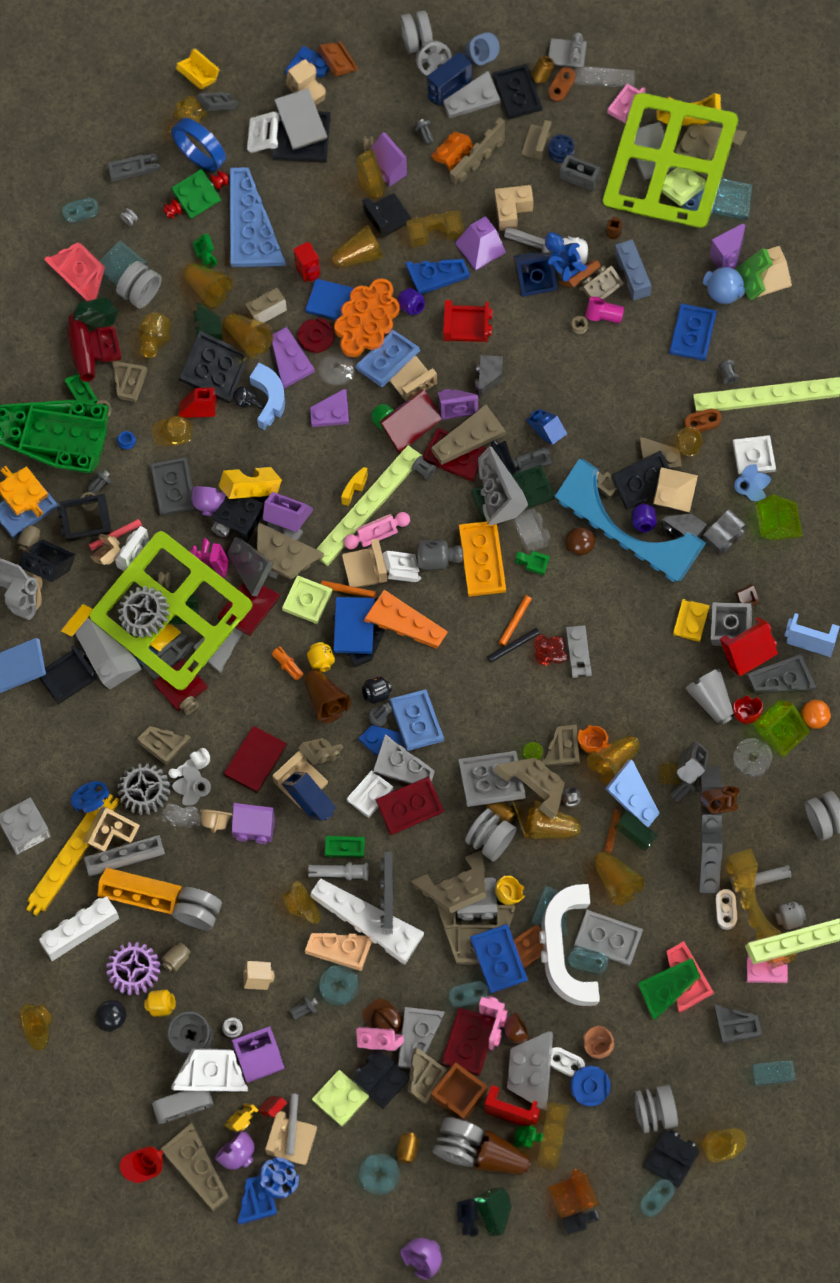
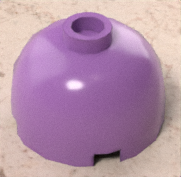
M193 486L191 500L193 506L197 510L202 511V515L213 516V513L217 512L226 495L223 491L218 492L216 488Z
M239 1130L233 1135L234 1138L228 1143L226 1142L215 1156L217 1162L230 1170L239 1169L241 1166L246 1168L253 1161L251 1157L254 1152L253 1140L244 1130Z
M421 1237L409 1241L401 1250V1257L407 1267L411 1263L418 1270L414 1273L425 1280L434 1276L442 1263L440 1247L433 1240Z

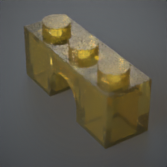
M450 210L446 213L431 214L428 217L412 218L406 221L411 248L428 245L429 233L433 230L444 232L447 241L458 239L465 232L460 210Z
M549 1102L537 1166L558 1170L569 1105Z

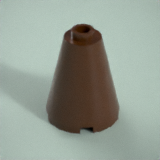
M312 670L306 674L304 683L316 718L323 723H330L341 718L342 715L340 713L344 710L347 712L351 706L350 697L321 671Z
M485 1129L486 1136L483 1135L480 1146L476 1148L478 1159L476 1163L474 1162L472 1168L517 1175L528 1172L531 1161L528 1160L529 1156L492 1131Z

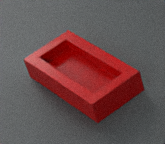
M271 1095L258 1111L263 1116L274 1118L287 1102L282 1097Z

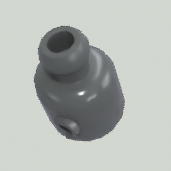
M443 539L421 540L417 545V564L422 570L445 569L448 566V561H453L454 563L463 562L462 546L456 545L453 548H448L447 542Z

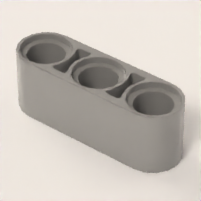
M185 1090L152 1103L158 1124L166 1123V1120L168 1122L185 1116L186 1113L189 1115L204 1110V1107L210 1108L214 1105L210 1091Z

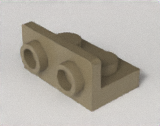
M602 266L595 271L597 275L593 278L589 276L581 282L583 285L579 287V290H584L589 299L591 297L604 299L624 283L612 266Z
M321 738L302 742L298 749L314 765L336 760L340 756L343 746L341 744L331 746L327 740Z

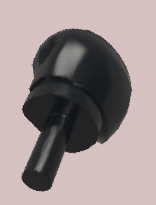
M244 386L238 387L234 392L233 399L239 407H251L254 404L263 409L265 406L256 401V395Z

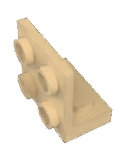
M414 356L390 380V383L403 399L407 401L421 389L427 391L436 385L437 373L433 368L428 371L417 356Z
M379 539L371 540V547L368 549L342 555L349 586L360 588L387 582V572Z
M299 750L272 776L274 784L301 808L282 786V783L295 771L307 772L321 790L328 784V781L307 761L306 756Z
M279 1111L274 1120L266 1146V1153L269 1156L280 1157L290 1162L306 1165L317 1126L297 1121L294 1155H286L289 1118H286V1113Z

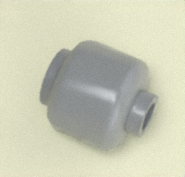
M797 902L780 905L778 913L775 914L777 924H782L786 930L801 927L804 920H806L804 908Z

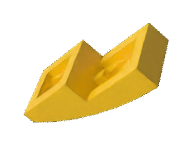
M363 467L347 484L341 496L343 505H350L355 490L363 491L368 477L367 468Z

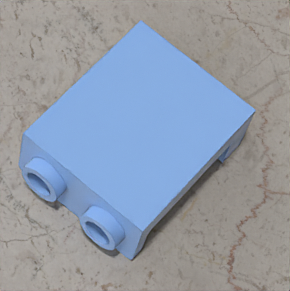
M795 613L793 619L789 618L785 637H788L786 644L831 657L840 626L832 624L830 633L827 634L798 625L797 619L799 614Z

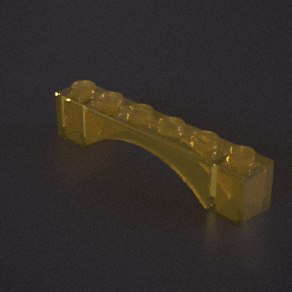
M752 849L729 855L726 869L729 875H733L735 880L733 885L736 892L741 894L743 909L749 913L748 920L752 928L755 927L757 932L756 940L782 934L768 922L758 906L754 886L758 864ZM796 953L768 960L766 963H770L771 968L774 969L794 962Z

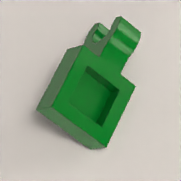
M204 233L193 242L197 258L202 259V264L204 266L210 264V267L213 268L217 265L216 258L211 254L214 247L210 235Z
M532 551L531 555L517 552L515 563L527 565V571L544 576L550 556Z
M518 1126L513 1146L517 1148H532L533 1142H542L544 1134L536 1133V1128L532 1126Z

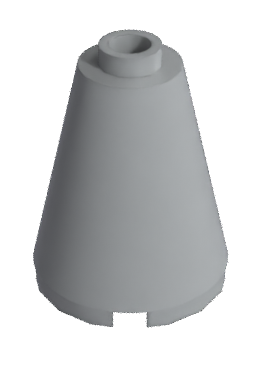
M719 669L702 676L696 683L692 682L686 687L687 692L716 723L721 722L723 725L732 720L733 709Z

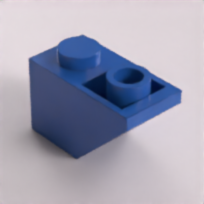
M542 409L532 412L531 416L526 419L541 438L552 445L567 435L558 416Z

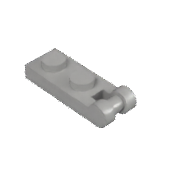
M585 625L566 627L572 678H578V675L592 676ZM577 664H584V667L577 668Z

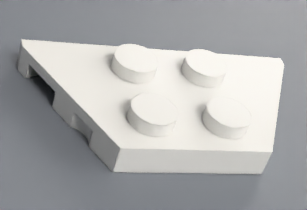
M192 1049L171 1086L173 1090L248 1091V1087L241 1075V1069L237 1065L234 1051L231 1049Z

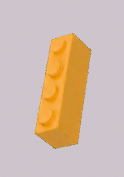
M106 868L99 880L97 896L102 898L107 896L110 900L172 915L175 905L180 902L178 897L182 886Z

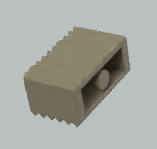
M278 288L272 289V291L265 293V295L262 294V297L259 296L256 300L246 303L247 315L253 325L257 327L287 310L286 300Z

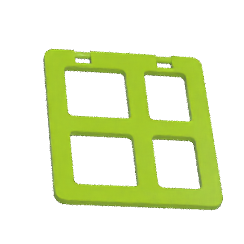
M645 93L636 94L603 197L604 205L608 208L686 224L696 228L706 227L737 128L738 116L734 112ZM646 108L671 113L660 149L634 144L640 121ZM685 117L723 125L713 160L708 161L674 153ZM630 158L656 163L646 198L643 200L619 194ZM670 167L708 175L697 211L659 203ZM624 202H633V208L623 206ZM678 213L688 215L687 220L677 218Z
M159 531L151 538L90 613V618L177 690H184L233 632L237 624L251 610L252 602L168 534ZM161 549H165L191 570V574L175 593H170L144 571ZM202 582H207L233 603L231 609L217 626L210 625L186 605L188 598ZM133 583H137L142 588L144 586H147L149 589L153 587L156 591H160L162 596L166 597V603L169 604V608L166 610L170 612V615L165 616L168 622L162 623L164 628L174 616H178L204 636L203 643L179 671H175L149 650V646L163 630L162 628H158L159 634L153 631L152 637L146 634L144 638L140 636L135 638L108 617L109 611ZM232 615L236 616L237 618L230 626L226 624ZM194 661L199 663L192 672L188 670Z

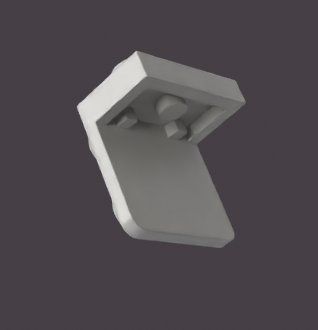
M485 878L487 898L457 910L458 918H462V920H473L474 918L489 920L497 917L495 878Z

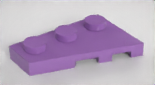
M287 327L271 335L283 389L315 372L314 367Z

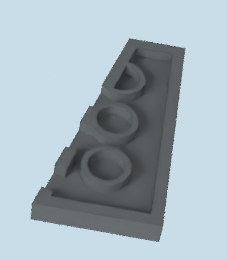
M384 852V858H381V870H384V877H381V889H384V897H381V909H384V916H381V928L385 929V934H393L392 852Z

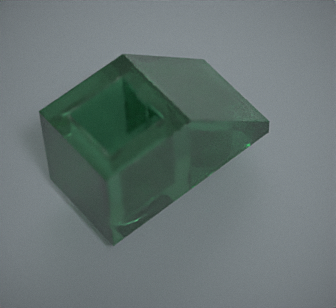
M107 297L77 303L73 318L74 320L101 328L114 325L119 310Z
M196 303L197 311H194L195 322L199 323V327H195L196 336L199 331H202L223 341L220 317L201 303Z

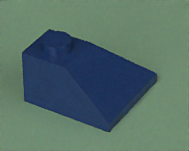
M526 253L513 256L522 297L558 290L555 268L553 264H548L550 254Z

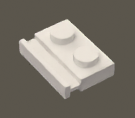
M386 551L382 554L386 571H389L388 579L410 582L421 580V576H418L419 568L415 554Z
M371 770L349 795L347 802L351 803L357 810L369 818L378 808L375 799L392 792L394 788Z

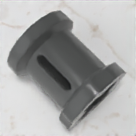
M726 360L718 365L719 370H722L724 384L734 383L739 380V376L734 369L735 362L733 360Z
M419 456L413 463L411 470L419 472L424 476V479L428 480L434 474L436 466L430 465L424 461L422 456Z

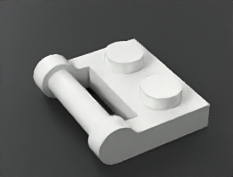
M270 112L250 118L248 151L253 153L267 148L274 149L278 147V140H276L278 121H280L278 112ZM268 122H271L270 137L267 139Z

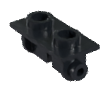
M497 440L492 441L490 447L494 449L512 476L515 475L516 471L506 441L498 443Z

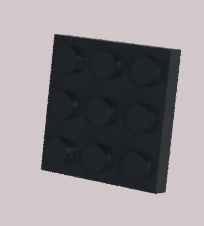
M317 111L327 139L295 150L291 146L280 117L276 139L278 140V147L273 149V160L327 163L331 112Z
M199 331L178 380L194 388H214L216 398L229 404L250 354Z

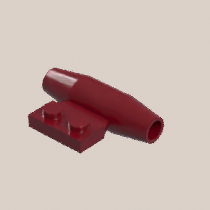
M76 313L68 317V340L71 355L82 381L88 382L95 378V359L103 362L121 360L115 326L97 328L89 333L81 314Z

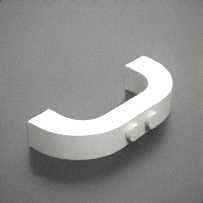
M588 884L574 885L560 891L547 906L542 918V931L539 932L540 943H543L544 950L541 951V961L545 963L546 975L551 987L564 1000L580 1006H594L599 1003L598 982L577 981L566 971L561 917L568 910L583 909L590 905Z

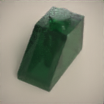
M504 1187L492 1188L475 1198L489 1236H501L505 1232L512 1206L509 1194Z

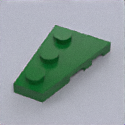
M692 958L638 983L653 1020H656L701 978Z

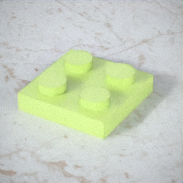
M675 168L666 176L662 193L682 206L705 188L706 180L694 171Z
M297 575L282 607V611L318 624L333 591L329 587Z
M338 1070L312 1098V1101L343 1127L367 1101L369 1095Z

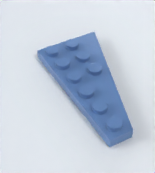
M230 168L231 267L286 266L249 168Z

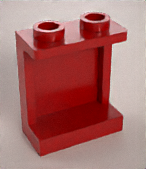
M445 300L444 341L488 342V336H492V325H489V319H492L493 308H489V302H485V306L452 305V300Z
M759 617L755 619L757 625L733 639L726 635L720 638L729 667L738 676H742L778 654L776 649L777 642L771 635L770 631H772L770 624Z
M491 1085L485 1102V1114L519 1126L537 1124L540 1115V1108H537L538 1101H533L529 1111L498 1100L499 1087Z

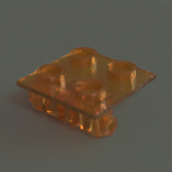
M579 1169L572 1171L571 1179L548 1187L560 1218L599 1205L587 1174H583Z

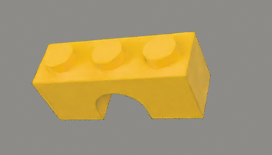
M271 467L255 468L253 477L244 475L239 469L223 470L219 487L229 499L270 496L272 492L278 493L282 479Z

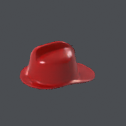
M145 1146L127 1154L120 1162L122 1175L134 1183L145 1182L158 1176L162 1171L163 1151H158L152 1146Z

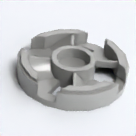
M432 40L426 42L423 45L424 47L417 52L416 62L418 68L428 76L437 69L440 63L444 64L452 56L445 44ZM429 48L430 52L425 53L424 51ZM442 48H444L445 52L439 54ZM425 62L430 64L427 70L422 66Z

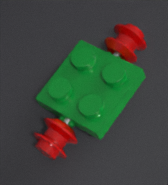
M202 169L171 188L178 202L171 199V204L167 205L164 203V214L167 218L171 217L174 219V214L181 215V208H183L190 219L194 218L221 201L215 189L221 190L222 184L228 186L227 181L229 179L225 172L217 170V175L211 174L209 181Z

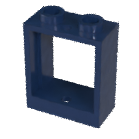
M459 52L427 76V97L429 100L440 106L445 99L471 83L472 63Z
M295 771L282 783V786L310 819L326 821L334 814L335 805L307 772Z

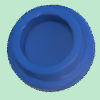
M129 431L120 433L117 438L119 447L126 450L134 447L136 443L135 435Z

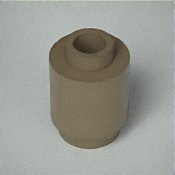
M27 525L22 530L16 543L19 552L23 553V550L39 541L40 530L38 528Z
M181 942L177 945L174 944L162 957V965L169 972L172 970L176 972L189 959L191 952Z

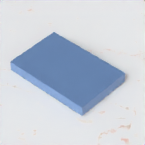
M392 330L384 338L383 345L376 350H371L355 367L360 373L383 387L420 349L417 345Z
M48 493V497L38 504V507L43 511L42 516L36 517L32 510L25 511L17 516L4 500L0 503V524L14 539L21 534L27 525H34L59 506Z
M37 638L0 653V693L46 675L40 640Z
M426 689L389 699L407 751L444 741Z

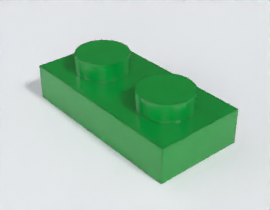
M78 373L65 379V383L75 400L90 403L98 402L89 384L82 381Z
M326 836L325 857L364 858L365 837Z

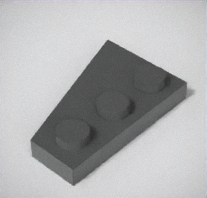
M801 654L747 674L754 693L816 690V686Z

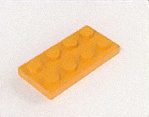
M486 521L459 525L468 597L506 593L497 524L489 525Z

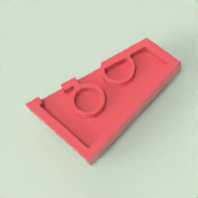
M684 941L667 950L670 968L692 958L701 976L699 980L677 999L678 1010L681 1013L713 995L714 992Z

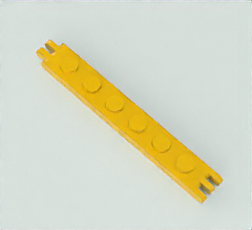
M109 794L108 799H103L104 804L101 807L114 811L120 799L116 798L113 803H110L114 796ZM100 808L85 815L29 897L28 902L30 904L26 909L27 911L31 912L34 906L36 907L33 912L35 916L41 910L46 911L90 845L83 841Z

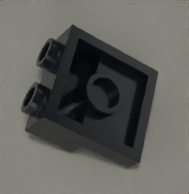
M379 1050L377 1053L372 1052L366 1059L368 1063L364 1068L360 1066L353 1073L355 1077L353 1082L384 1109L409 1081V1076Z
M672 1129L669 1132L664 1130L654 1150L644 1164V1168L679 1188L697 1159L700 1150L697 1149L698 1145L693 1141L688 1140L685 1142L680 1139L681 1135Z

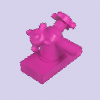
M203 538L201 551H197V546L195 545L189 550L204 564L213 568L218 575L226 578L229 560L220 544L213 543L211 553H208L210 542L207 538Z

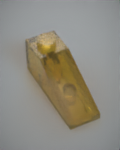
M370 149L357 157L358 184L371 200L379 198L384 194L385 182L373 149Z

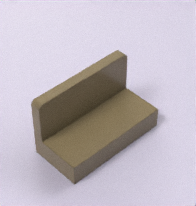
M545 120L543 127L530 125L522 156L538 160L543 159L552 131L551 121Z

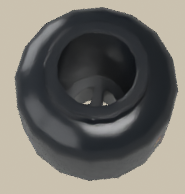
M381 676L366 680L361 688L364 699L372 704L387 700L392 690L390 682Z

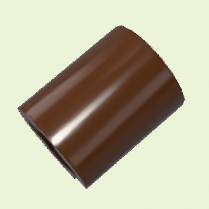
M612 217L608 219L606 234L610 239H618L622 233V221L617 217Z

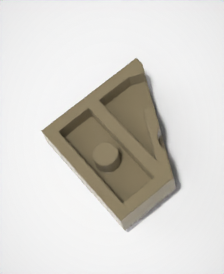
M577 725L557 727L554 739L548 747L549 751L546 758L542 761L546 767L580 764Z

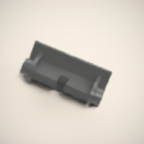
M544 447L513 458L512 462L517 476L552 464L549 457V449Z

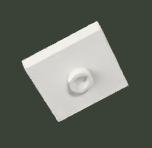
M770 435L735 439L732 441L738 476H742L744 468L752 464L757 465L758 473L776 472Z

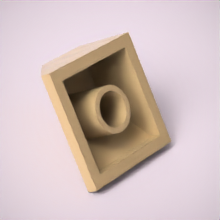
M780 246L767 250L773 265L760 274L766 291L757 297L792 286L787 261Z
M661 467L653 505L690 512L698 475Z

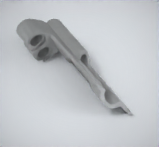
M0 558V586L8 589L4 595L7 608L13 614L30 620L36 612L35 592L38 588V581L28 576L21 566Z

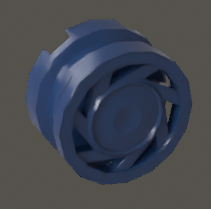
M563 134L556 135L550 140L549 156L553 161L563 163L567 155L573 157L574 142L569 136Z

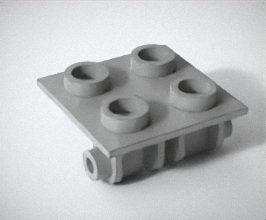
M576 33L572 40L551 39L549 57L554 60L553 65L584 67L587 42L583 41V36L580 33Z

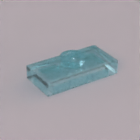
M793 1060L752 1065L755 1086L793 1082L796 1080Z

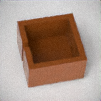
M455 1062L432 1091L431 1100L444 1110L449 1108V1113L456 1119L466 1121L488 1093V1086Z

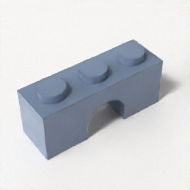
M633 239L616 244L615 257L620 269L625 271L627 287L633 301L650 296L652 285Z

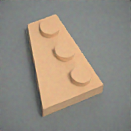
M311 933L305 954L362 971L372 941L368 936L356 934Z

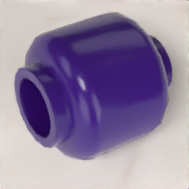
M408 288L398 295V302L402 311L412 316L423 311L425 307L424 296L416 290Z
M648 504L636 506L632 510L633 527L644 533L651 531L657 524L655 508Z

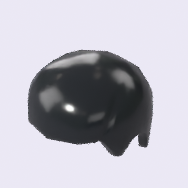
M117 1000L103 1002L96 1011L95 1020L97 1026L107 1032H113L115 1029L122 1027L127 1017L126 1008Z

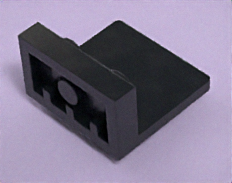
M395 193L373 203L369 197L362 200L363 212L381 238L412 222V218Z
M225 496L213 520L238 532L240 538L248 542L263 516L264 504L251 497L229 499Z

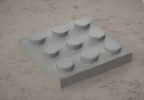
M516 751L458 759L467 807L525 799L523 781L514 776L506 782L493 771L498 764L518 761Z

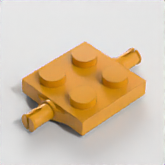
M4 466L1 472L6 479L0 482V495L17 516L29 510H32L36 517L42 516L43 511L38 507V504L48 497L47 491L27 466L13 474L7 466Z

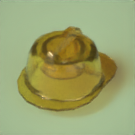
M172 416L168 419L157 421L153 424L151 431L155 443L159 446L182 445L192 439L193 424L181 416Z
M298 881L293 882L291 890L282 895L287 910L292 915L304 916L312 924L319 923L321 915L316 903L310 897L303 884Z
M26 1004L21 1008L20 1012L25 1037L33 1049L40 1051L48 1045V1029L52 1025V1016L43 1004L37 1006Z
M738 1128L716 1129L709 1131L705 1135L704 1140L700 1141V1145L710 1161L720 1162L735 1158L745 1148L746 1136Z

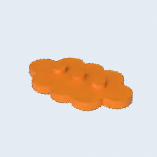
M376 279L369 287H355L350 293V301L342 305V316L335 321L334 330L336 335L342 339L340 343L341 351L347 357H357L363 353L364 349L376 350L380 348L384 342V335L391 332L393 328L392 319L398 316L400 306L399 302L392 297L393 285L387 279Z

